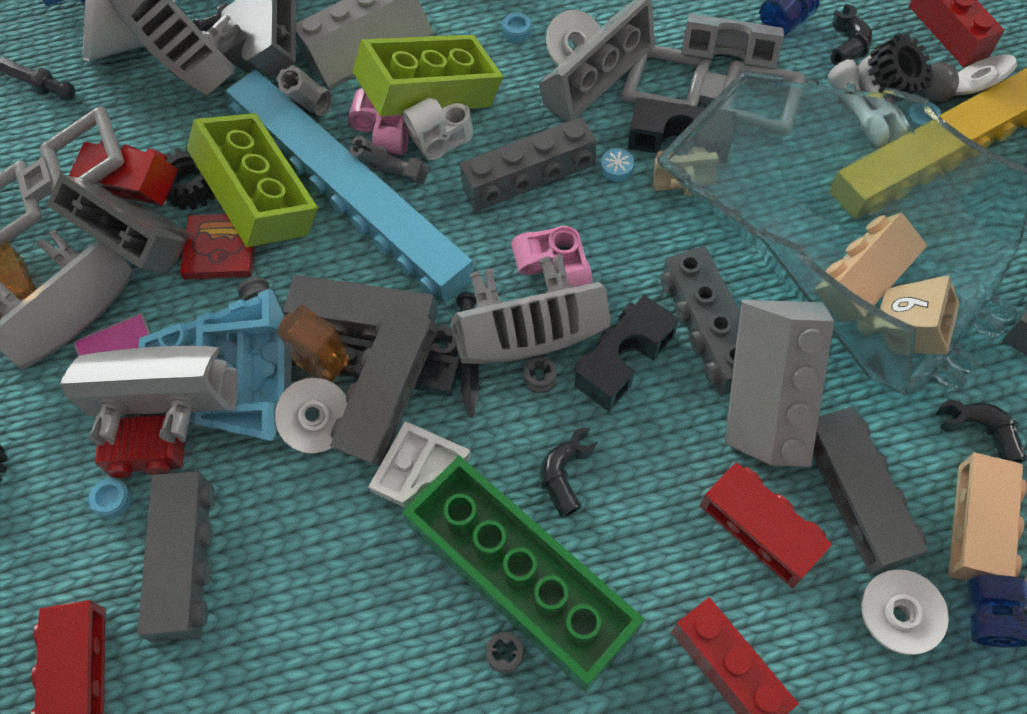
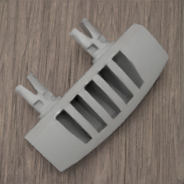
M110 0L119 16L148 51L170 71L198 91L209 95L233 74L235 67L221 53L220 47L241 28L238 24H234L225 31H222L231 19L227 13H224L223 17L207 32H201L172 0Z
M56 230L50 231L49 234L59 249H56L41 238L37 246L42 248L60 266L59 272L26 299L21 300L0 281V313L2 314L0 319V351L17 367L24 370L53 354L87 329L115 301L133 277L131 275L133 269L117 252L96 240L83 252L77 253Z
M557 254L553 258V264L549 256L539 260L548 291L545 294L508 302L499 300L493 277V269H487L484 272V283L479 271L469 274L470 279H472L478 306L475 309L457 312L451 318V329L461 362L485 364L522 360L564 349L596 335L611 326L605 286L600 282L577 287L569 285L562 254Z
M144 347L80 355L69 366L60 384L66 397L88 416H96L88 439L95 444L104 446L106 440L111 445H114L121 416L166 413L162 430H160V438L174 443L177 437L183 443L186 440L191 413L235 411L238 394V369L229 367L226 361L215 359L219 354V347Z

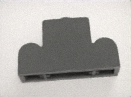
M235 0L223 9L221 17H223L224 13H227L231 19L222 31H225L234 24H238L241 28L220 47L221 53L228 61L244 72L252 67H256L269 77L279 74L281 69H286L296 63V0Z
M61 173L47 203L48 207L144 270L169 273L172 265L177 263L190 235L188 231L144 204L115 197L110 191L97 184Z

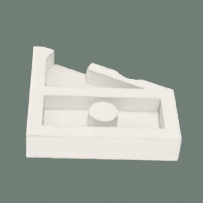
M405 421L368 488L370 492L405 508L458 455L466 462L469 461L471 451Z

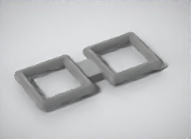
M655 45L631 67L621 94L624 102L633 104L636 103V99L639 97L696 107L698 104L717 107L716 109L735 112L734 124L789 134L793 130L806 77L800 72L744 64L742 61H733L729 66L727 75L708 72L711 58L681 54L682 50ZM648 57L697 66L686 100L636 91ZM740 75L791 84L782 119L730 109Z
M96 107L40 146L42 158L30 166L24 161H17L0 173V190L17 179L26 211L25 214L0 230V247L42 219L38 202L52 193L60 173L62 174L56 152L97 125L108 158L78 177L79 179L96 184L124 164L122 152L105 108Z

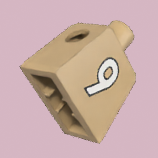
M942 276L889 288L885 291L879 310H870L867 315L860 316L862 331L864 333L879 332L885 349L890 352L948 354L960 304L950 276Z

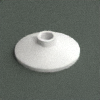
M567 10L557 15L551 21L546 34L547 49L554 63L559 66L588 37L597 32L600 26L589 14L583 11ZM568 40L573 42L574 50L568 45Z
M997 55L966 67L958 73L959 86L955 95L979 94L1000 83L1015 70L1017 66L1016 58L1012 55Z
M305 378L291 384L281 394L275 408V423L282 439L292 448L305 453H319L333 448L330 447L332 442L331 430L335 421L343 416L348 404L346 403L345 393L336 384L322 378ZM310 407H315L318 409V417L312 421L305 418L306 410Z
M901 569L883 572L867 585L862 596L861 611L866 627L881 645L891 651L904 655L922 654L936 647L946 634L949 616L945 600L939 590L928 579L915 572ZM894 608H899L905 613V622L896 619L893 613Z

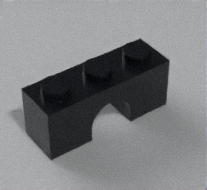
M637 97L630 126L628 149L658 153L661 150L662 143L667 138L681 136L688 139L692 143L693 148L703 147L706 153H715L717 163L725 165L731 142L735 112Z
M645 295L635 305L629 303L619 317L620 322L613 329L608 327L599 337L594 351L591 354L584 353L574 367V387L608 412L630 389L633 382L635 370L626 365L620 356L629 351H638L654 361L676 334L679 318Z

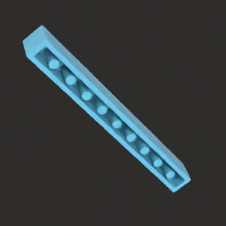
M255 69L225 90L230 100L228 108L232 115L256 113L294 172L298 176L303 174L317 194L322 195L324 193L339 214L345 213L348 215L358 232L362 235L367 233L373 238L377 249L384 255L389 253L405 275L409 276L412 274L426 294L435 295L445 304L472 282L469 275L474 272L472 259L361 161L352 156L344 146L292 100L279 91L258 70Z

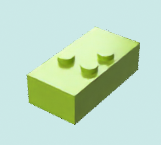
M475 35L361 39L352 71L380 117L402 115L404 110L427 98L437 100L441 108L454 103L466 105L469 109L491 107L504 77Z
M250 113L194 119L187 151L245 246L252 247L308 236L318 207L258 115Z

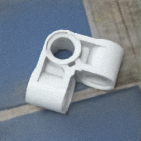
M427 98L402 112L410 137L428 160H436L442 157L445 153L470 141L473 136L469 107L466 105L454 103L441 108L437 100Z

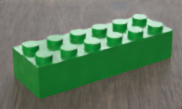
M460 455L402 511L406 523L412 531L585 692L592 687L642 627L645 618Z

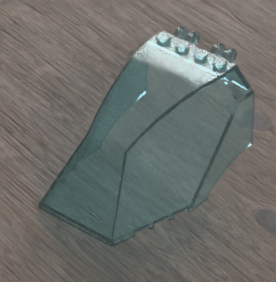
M743 70L657 158L658 164L745 238L767 266L801 302L824 303L834 320L833 333L869 379L904 396L922 391L933 376L946 386L960 389L968 380L966 379V374L959 370L972 373L980 365L974 355L956 346L970 326L973 325L980 333L998 338L1006 329L1003 324L1004 322L1001 320L1009 322L1017 314L1012 303L1006 302L1004 299L994 296V294L999 289L1022 242L1027 220V167L997 155L963 135L928 106L929 99L892 88H885L883 93L856 90V84L847 83L844 89L820 86L818 79H809L808 84L784 81V75ZM902 212L928 245L891 288L942 276H950L960 304L948 354L913 353L916 327L882 311L880 307L883 297L874 306L825 272L833 263L842 260L846 256V248L855 240L863 237L868 232L866 226L877 217L885 215L887 218ZM947 360L952 366L944 363V361Z

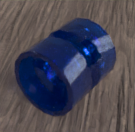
M766 0L761 4L759 10L761 22L763 25L783 28L784 36H786L818 10L819 0Z
M984 575L970 578L968 580L969 605L976 609V612L970 616L971 640L976 644L990 647H1026L1027 615L1023 614V611L1027 609V581L1004 575ZM992 614H996V615H1008V616H993Z

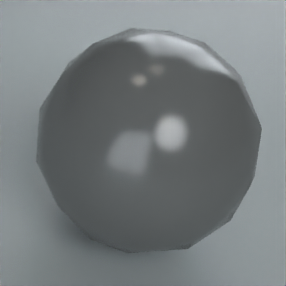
M936 62L931 64L932 71L928 72L931 75V80L917 94L924 101L941 104L955 95L959 86V75L951 65Z

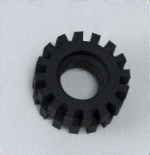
M902 34L896 35L874 48L875 50L870 53L872 58L868 60V65L873 68L868 70L869 76L874 75L873 85H879L878 92L881 95L886 93V98L889 100L893 98L894 101L904 99L925 88L928 85L927 82L931 80V75L928 72L932 71V66L926 64V61L930 60L929 55L924 56L922 53L925 50L924 46H917L918 40L916 38L910 39L908 34L903 36Z
M187 146L185 152H182L179 147L174 149L175 155L172 156L169 152L165 154L167 162L178 169L166 197L167 202L169 201L173 207L178 205L181 210H186L187 205L190 206L191 210L197 209L196 204L201 202L204 207L208 205L207 198H210L212 201L216 198L187 151ZM200 173L198 177L191 182L184 184L178 183L179 180L187 174Z

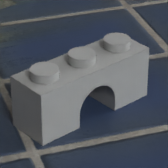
M690 13L686 24L681 54L713 58V55L726 54L743 59L744 64L776 69L784 31L781 27Z

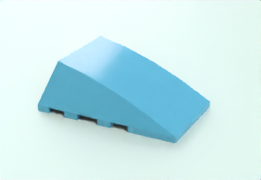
M273 290L262 291L258 293L257 297L246 301L241 299L228 304V308L215 313L207 312L196 316L194 321L186 324L178 323L139 338V348L160 346L219 347V354L215 359L226 361L229 367L238 369V394L235 411L193 412L190 415L189 422L273 441L278 432L275 423L276 404L281 394L292 384V333Z

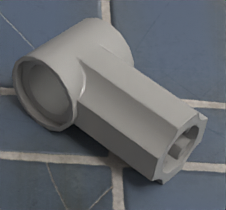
M291 65L287 69H281L276 78L279 83V91L292 100L299 108L318 117L324 116L331 107L333 100L332 92L319 86L296 66Z

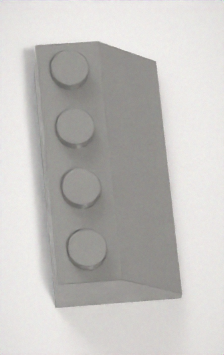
M342 0L296 23V42L299 52L328 90L355 78L352 71L361 39L434 36V32L419 0Z
M634 0L624 6L597 32L588 37L578 49L568 55L550 74H547L539 83L543 106L567 121L576 119L655 46L652 0Z
M741 300L725 443L769 465L811 467L834 327V320L824 303Z

